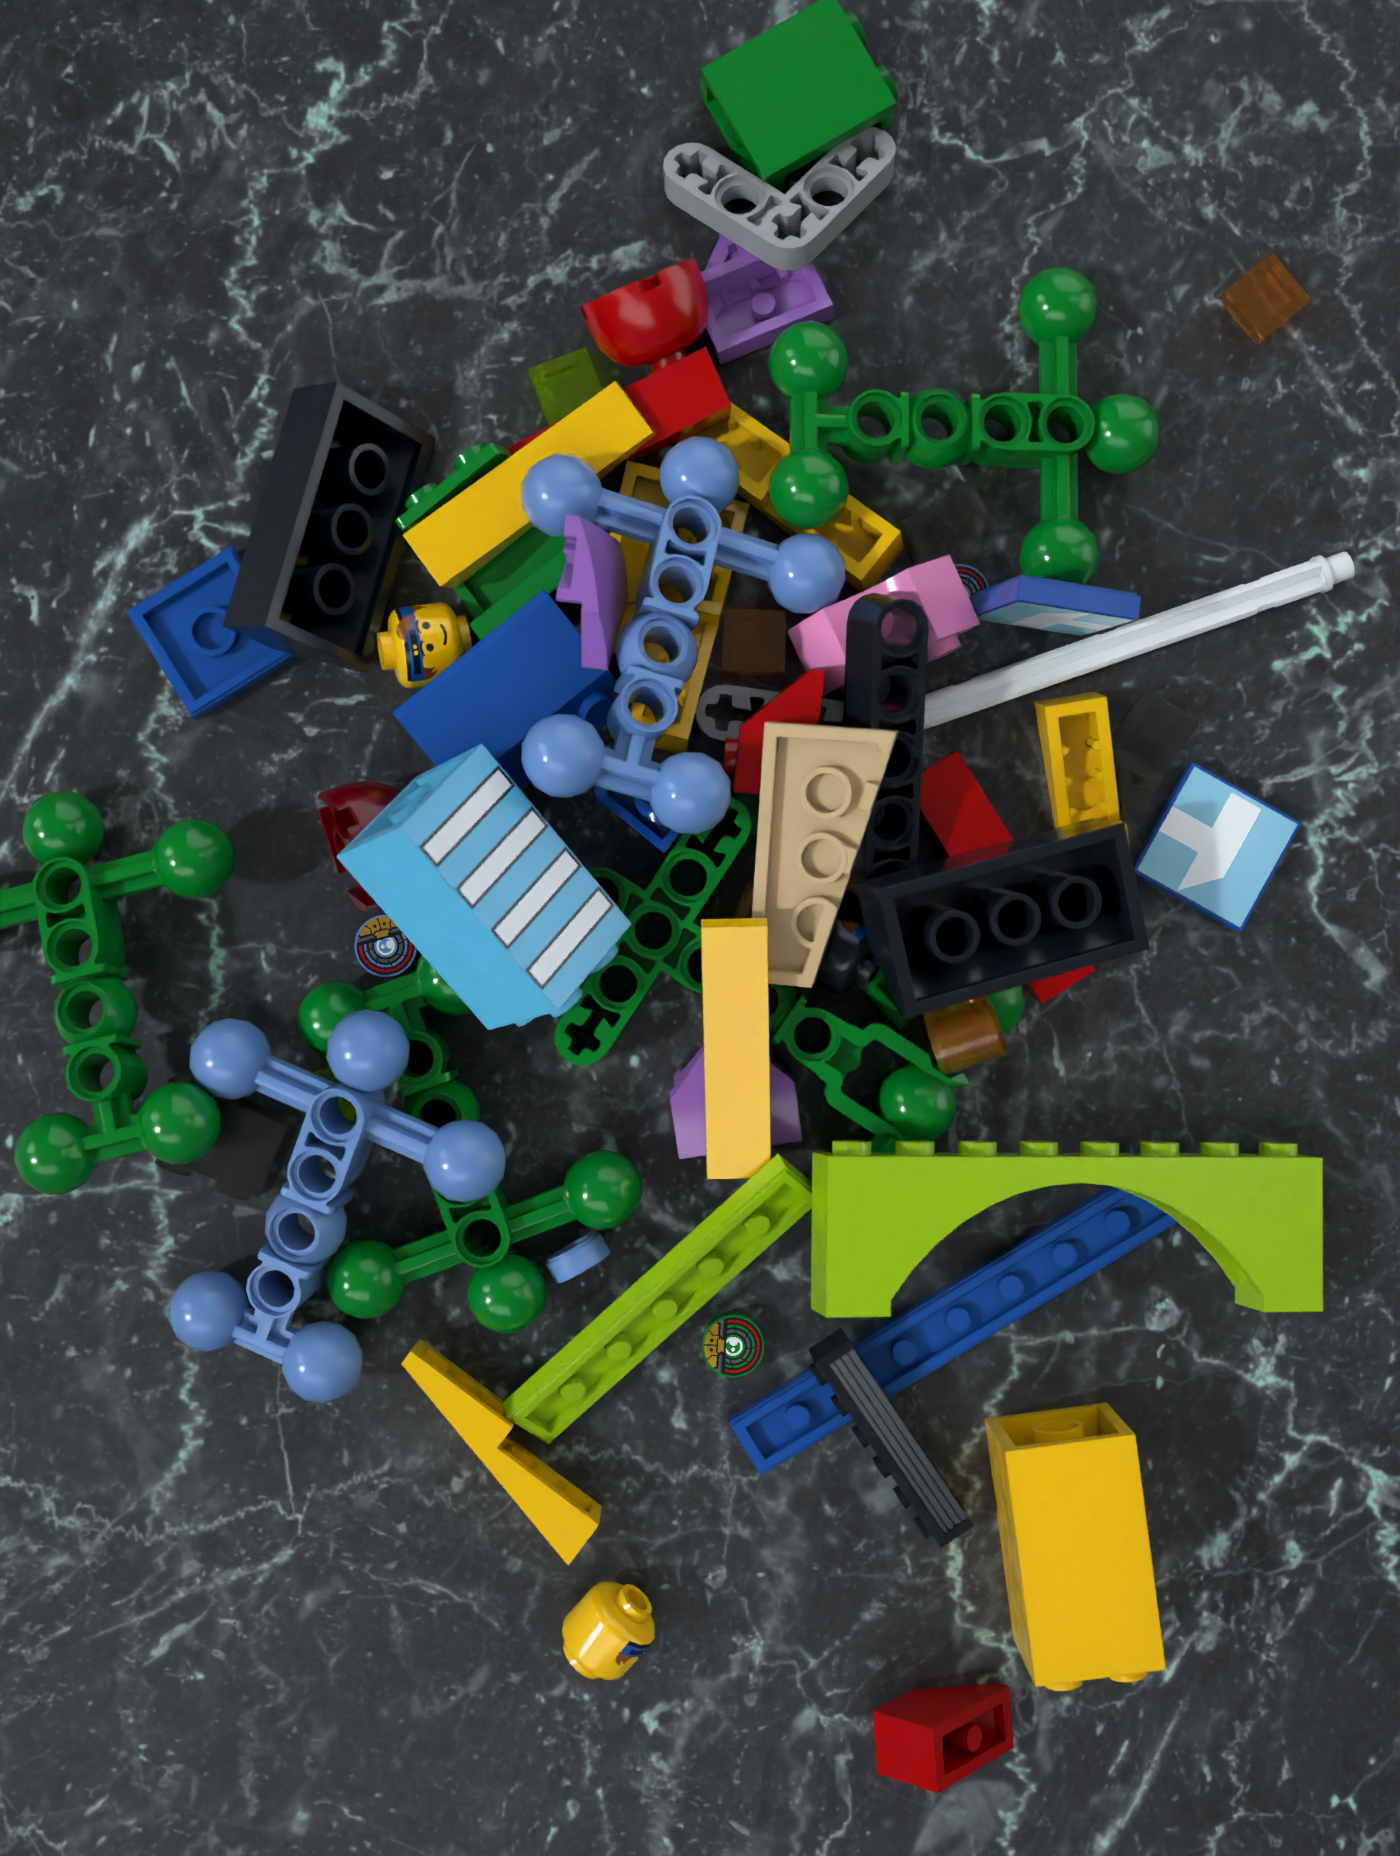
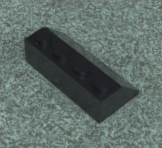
M338 381L294 388L223 627L274 650L357 672H368L377 642V633L381 628L406 539L403 537L404 532L395 521L408 510L405 506L407 499L422 486L435 438Z
M1091 818L855 882L869 946L902 1015L906 1018L1150 949L1124 822Z

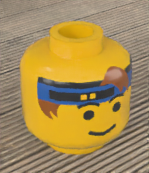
M442 602L397 608L389 616L388 631L377 633V647L382 670L394 669L397 680L405 688L424 687L472 648L466 617L464 615L456 616L451 606Z
M614 1581L599 1582L589 1590L563 1620V1650L569 1663L577 1672L590 1679H619L643 1655L655 1640V1624L651 1615L652 1606L647 1596L634 1585H621Z

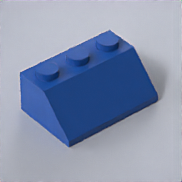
M543 589L392 713L435 766L483 744L519 789L523 791L532 783L526 775L521 761L522 743L529 729L541 719L555 714H568L579 716L592 724L595 730L607 725V714L619 693L614 691L617 681L609 670L581 667V634Z

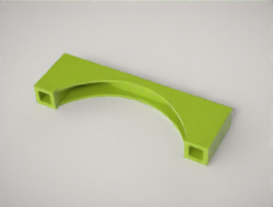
M833 1140L832 1152H812L811 1309L826 1318L891 1317V1300L909 1274L937 1243L960 1224L989 1206L1019 1193L1047 1186L1077 1183L1107 1185L1118 1188L1147 1201L1171 1216L1190 1232L1217 1261L1235 1287V1304L1261 1312H1323V1158L1299 1155L1298 1143L1258 1142V1153H1239V1143L1200 1142V1153H1179L1178 1142L1143 1141L1140 1142V1153H1119V1142L1081 1141L1080 1153H1058V1142L1019 1141V1153H997V1142L958 1141V1153H934V1141L899 1140L895 1141V1152H871V1141Z

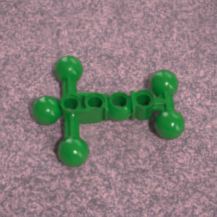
M1065 266L1046 269L1029 279L1020 295L1017 313L1022 331L1036 345H1039V393L1004 392L993 394L985 400H980V394L971 393L967 400L964 401L956 392L939 387L919 391L909 397L908 391H900L896 397L888 391L873 389L857 396L850 407L828 406L827 398L835 394L846 380L849 366L848 355L843 339L829 325L812 320L793 324L781 332L771 346L768 359L774 385L790 400V453L778 461L771 472L768 485L771 504L784 521L789 525L806 530L823 527L835 520L846 506L849 492L847 476L844 467L828 452V446H840L846 456L862 464L877 463L885 457H889L890 463L898 464L904 456L913 465L929 470L949 467L959 461V465H968L971 460L980 466L989 468L1040 469V523L1033 526L1023 539L1019 556L1022 574L1027 576L1082 585L1090 583L1097 571L1100 551L1095 535L1081 521H1078V452L1083 449L1084 456L1098 470L1114 475L1133 472L1147 464L1156 452L1161 427L1156 411L1142 397L1124 392L1106 396L1091 407L1077 397V342L1085 338L1093 327L1098 300L1094 285L1080 271ZM865 416L877 419L883 425L886 436L882 438L868 437L860 430L857 419ZM925 418L938 420L946 429L947 439L936 440L926 435L920 420ZM995 420L1004 425L1008 431L1009 441L1001 442L991 438L985 430L984 421ZM1053 421L1064 426L1069 433L1070 443L1065 444L1053 439L1048 432L1047 422Z
M72 791L49 792L32 803L23 817L22 839L30 854L42 866L37 870L33 882L0 891V930L38 920L43 953L47 964L56 974L50 977L51 985L62 988L54 1003L53 1021L60 1036L70 1044L62 1047L63 1056L70 1057L66 1066L65 1080L69 1090L77 1098L92 1103L94 1125L89 1126L79 1117L68 1113H50L26 1125L15 1142L14 1163L21 1179L35 1190L47 1195H62L87 1183L101 1162L149 1151L157 1159L164 1162L187 1164L208 1153L220 1136L222 1114L215 1099L203 1087L188 1081L171 1082L151 1092L138 1113L134 1114L132 1102L136 1101L144 1092L148 1082V1071L144 1061L136 1054V1050L141 1048L140 1040L130 1037L137 1025L138 1004L132 991L122 982L128 980L129 976L128 971L122 969L125 962L126 949L117 899L164 886L172 894L186 899L209 897L223 889L233 874L235 850L227 834L218 825L203 819L180 820L164 829L153 850L90 867L86 864L94 860L105 839V822L99 810L86 796ZM80 879L81 890L79 895L69 903L68 891L71 885ZM91 939V954L83 964H80L79 950L86 940ZM101 999L103 1014L99 1022L92 1027L89 1021V1013L96 1001ZM109 1061H112L114 1078L112 1083L103 1090L100 1083V1074L103 1067Z
M423 955L418 959L416 971L371 988L362 990L354 983L341 980L323 982L310 990L302 1000L297 1015L299 1035L307 1048L322 1058H327L328 1038L340 1020L350 1013L372 1010L390 1015L402 1025L409 1042L411 1040L423 1041L429 1045L434 1057L433 1066L428 1073H414L406 1067L399 1080L396 1081L403 1087L396 1091L399 1099L405 1097L401 1112L427 1123L425 1116L426 1107L431 1100L438 1099L446 1101L452 1106L456 1114V1121L470 1120L480 1122L481 1115L476 1097L469 1087L455 1079L459 1075L457 1068L451 1070L448 1068L450 1061L448 1043L437 1031L427 1028L421 1009L430 1006L438 1013L450 1016L470 1014L472 1011ZM609 1150L588 1152L575 1160L566 1173L563 1185L510 1205L507 1202L501 1183L484 1198L469 1202L447 1200L432 1188L446 1229L396 1248H392L382 1241L369 1238L351 1241L340 1248L329 1263L326 1276L328 1294L336 1306L350 1316L361 1319L381 1317L395 1308L404 1295L407 1283L465 1262L470 1266L477 1267L470 1276L467 1288L469 1308L476 1320L489 1330L506 1334L522 1331L535 1323L543 1312L547 1290L545 1279L535 1264L524 1256L507 1253L511 1244L578 1220L586 1227L599 1230L619 1227L630 1220L640 1207L643 1194L641 1175L633 1162L622 1154ZM480 1219L489 1220L494 1223L501 1234L500 1244L490 1249L478 1247L470 1238V1223Z

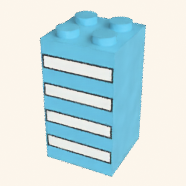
M483 744L416 776L336 856L488 1030L513 1023L520 1027L529 1023L535 1017L546 1014L557 1017L565 1013L582 996L583 991L579 986L587 976L606 966L616 956L619 948L615 943L632 924Z

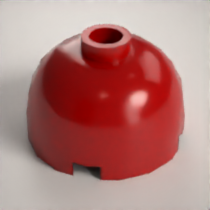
M694 257L660 270L657 274L643 280L632 282L583 305L580 309L595 343L610 360L627 368L641 367L649 364L652 372L655 373L686 357L684 349L701 338L708 323L709 299L705 282Z

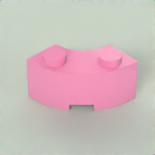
M950 554L907 568L866 591L824 607L787 631L805 672L808 669L825 670L822 697L842 690L844 695L847 619L851 607L863 595L870 593L889 595L912 600L922 607L928 620L927 662L934 661L962 647L958 636L979 625L980 621ZM891 611L882 621L881 633L883 639L892 630L893 616Z

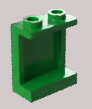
M819 0L701 68L700 96L743 169L780 192L784 191L785 176L873 125L881 130L891 127L896 101L898 100V92L894 80L885 66L882 64L877 67L875 66L865 49L866 36L860 21L851 10L844 13L837 0Z
M494 442L487 446L484 443H479L470 447L455 460L453 467L456 471L438 486L436 483H429L414 492L405 502L408 510L397 518L395 522L406 533L511 457L512 453L509 449ZM532 527L459 587L453 589L475 619L469 625L480 640L543 589L555 603L558 602L556 600L557 588L566 565V554H564L566 540L564 537H551Z

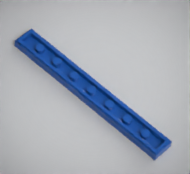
M1107 1186L852 1341V1344L890 1398L1176 1224L1177 1221L1147 1201L1118 1188ZM810 1368L728 1417L729 1425L760 1476L853 1420L850 1414L842 1417L830 1398L835 1392L828 1383L821 1386Z

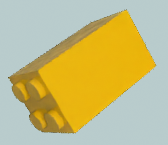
M1107 1402L985 1418L1013 1639L1035 1687L1045 1686L1054 1691H1068L1080 1687L1085 1680L1109 1677L1117 1682H1135L1144 1679L1147 1676V1672L1166 1670L1135 1433Z

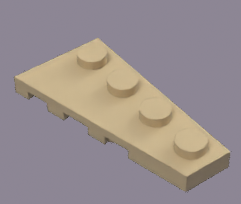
M765 722L752 918H767L768 984L812 988L899 730Z

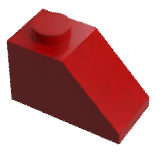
M808 669L742 722L739 726L738 738L726 737L723 769L727 776H734V792L760 794L765 722L819 725L825 670Z
M996 1683L911 1690L873 1710V1735L876 1746L877 1773L935 1793H940L1014 1748L1010 1688L1004 1684Z

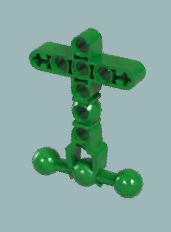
M731 797L728 811L736 815L734 827L740 834L735 839L725 835L713 850L715 855L725 857L719 867H716L704 853L687 848L693 838H696L704 847L712 834L711 829L698 834L683 833L646 890L641 889L616 871L606 867H594L588 870L595 880L608 879L616 884L619 891L617 907L632 924L615 943L619 948L616 956L600 970L590 973L581 987L583 991L582 996L563 1014L555 1030V1045L559 1054L566 1061L575 1065H590L601 1060L611 1050L662 971L690 990L703 994L702 983L696 981L689 971L691 955L697 949L702 948L701 927L694 922L735 862L750 836L751 816L747 807L738 799ZM685 861H693L700 864L707 874V882L704 889L694 896L680 895L671 885V875L674 868ZM650 913L665 915L672 926V935L669 942L659 949H649L643 946L637 937L639 921ZM616 965L630 968L637 979V989L634 995L626 1001L611 999L603 989L605 973ZM769 984L777 995L775 1009L769 1014V1040L776 1046L783 1040L787 1050L824 1081L822 1092L826 1101L833 1108L874 1134L870 1140L872 1142L871 1152H895V1141H932L939 1138L951 1126L956 1114V1094L954 1089L969 1085L967 1078L961 1070L982 1038H996L1008 1033L1020 1021L1026 1007L1025 988L1021 985L947 1006L951 1018L927 1053L877 1021L865 1022L858 1028L816 1006H804L808 998L799 994L796 986ZM591 995L602 1008L619 1013L621 1016L615 1025L608 1016L601 1020L594 1032V1036L601 1041L598 1049L589 1045L582 1051H578L573 1046L576 1041V1035L570 1031L573 1023L579 1026L586 1024L596 1011V1008L585 1006L586 1000ZM807 1017L822 1019L829 1029L827 1043L815 1052H806L799 1049L794 1041V1031L797 1024ZM872 1040L879 1041L912 1063L894 1070L883 1081L877 1096L878 1115L841 1091L844 1077L848 1072L856 1070L860 1066L861 1051ZM812 1208L808 1211V1218H809V1220H810L811 1225H812Z

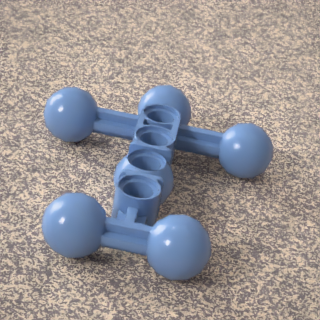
M690 437L679 442L666 453L660 466L661 492L669 504L667 509L601 487V481L590 464L575 455L552 454L534 464L527 471L522 481V506L533 527L551 537H564L566 515L580 516L603 530L647 543L649 548L636 597L637 609L632 616V620L623 627L617 639L616 659L621 676L615 684L614 691L619 693L607 714V727L611 737L615 740L613 750L604 747L603 741L594 726L577 715L555 714L541 719L529 729L522 743L521 761L524 771L534 787L551 797H573L587 792L592 786H597L649 801L661 824L677 833L698 834L711 830L724 819L731 802L730 779L721 764L703 752H682L669 756L661 764L651 761L655 743L670 727L678 713L677 697L682 692L683 684L691 678L697 664V644L692 631L698 624L700 614L695 612L707 592L713 564L767 581V587L777 604L792 613L812 614L824 607L830 606L838 599L846 580L845 560L836 545L819 534L799 533L784 539L780 544H775L722 527L718 513L722 512L733 502L739 487L738 463L729 448L711 437ZM673 527H683L691 531L697 540V544L682 541L675 534ZM665 584L676 588L681 593L684 602L673 603L667 600L661 594L658 585ZM655 643L663 647L669 656L670 663L664 664L652 660L646 654L643 644ZM639 702L648 706L654 714L655 724L647 725L636 721L628 708L629 703Z
M362 1010L352 1012L338 1022L328 1038L327 1061L335 1078L339 1080L336 1083L273 1056V1050L266 1034L250 1021L231 1018L214 1021L201 1031L190 1050L189 1067L197 1084L213 1097L238 1099L248 1097L258 1091L306 1112V1116L288 1164V1181L282 1185L280 1194L276 1196L266 1213L265 1235L269 1242L260 1248L257 1256L263 1262L252 1271L247 1279L246 1291L239 1281L225 1272L209 1270L192 1274L179 1284L171 1297L168 1320L176 1337L191 1349L212 1351L235 1343L282 1364V1373L289 1388L304 1400L317 1403L339 1399L352 1391L362 1372L363 1351L355 1334L340 1323L320 1321L305 1325L299 1330L290 1326L295 1310L320 1288L324 1279V1266L329 1263L331 1256L336 1253L344 1240L347 1214L343 1206L352 1200L354 1191L349 1186L358 1180L364 1171L373 1143L424 1164V1171L431 1187L447 1200L469 1202L482 1199L497 1188L505 1172L506 1151L498 1134L483 1122L460 1120L449 1122L438 1128L386 1105L383 1089L388 1088L399 1080L408 1065L410 1042L402 1025L387 1013ZM339 1097L346 1098L355 1107L357 1114L356 1122L350 1121L343 1116L338 1105ZM318 1155L325 1157L332 1163L336 1173L335 1179L328 1177L322 1172L318 1164ZM298 1214H303L311 1221L314 1226L315 1235L309 1234L301 1227ZM278 1271L289 1276L293 1282L294 1290L283 1285L279 1279Z

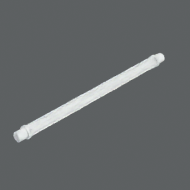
M1345 551L1326 558L1318 555L1312 557L1310 561L1261 577L1259 580L1248 584L1232 587L1117 627L1110 632L1101 635L1097 634L976 676L969 681L925 694L924 730L1253 616L1260 611L1278 607L1319 592L1330 591L1333 588V584L1354 577L1353 561Z

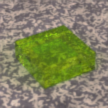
M586 347L527 369L548 426L559 422L602 391Z

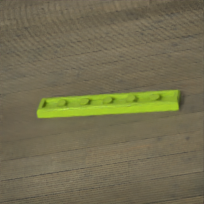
M780 1154L774 1156L502 1403L507 1419L545 1443L550 1444L812 1208V1181Z

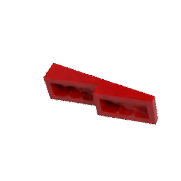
M706 347L623 388L656 435L601 478L600 481L616 475V468L627 464V460L634 461L730 419L731 404ZM553 425L521 440L507 449L510 450L512 455Z
M953 750L922 769L920 816L945 858L1013 840L958 751ZM1091 965L1024 984L1023 986L1029 995L1043 1004L1096 970Z

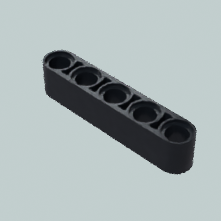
M879 593L866 594L855 601L849 611L846 628L843 727L899 730L845 891L847 895L859 901L855 882L873 878L880 869H883L882 875L918 865L928 620L924 610L916 602ZM891 611L893 616L892 630L883 639L881 633L882 621ZM889 677L891 685L889 694L880 703L878 696L880 686ZM885 805L884 819L874 829L875 815Z

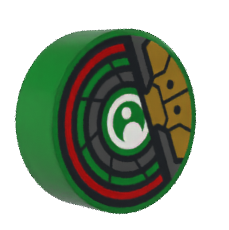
M726 1311L712 1318L705 1327L702 1336V1352L705 1361L713 1371L725 1377L736 1378L752 1372L759 1365L764 1354V1338L758 1323L751 1316L739 1311Z

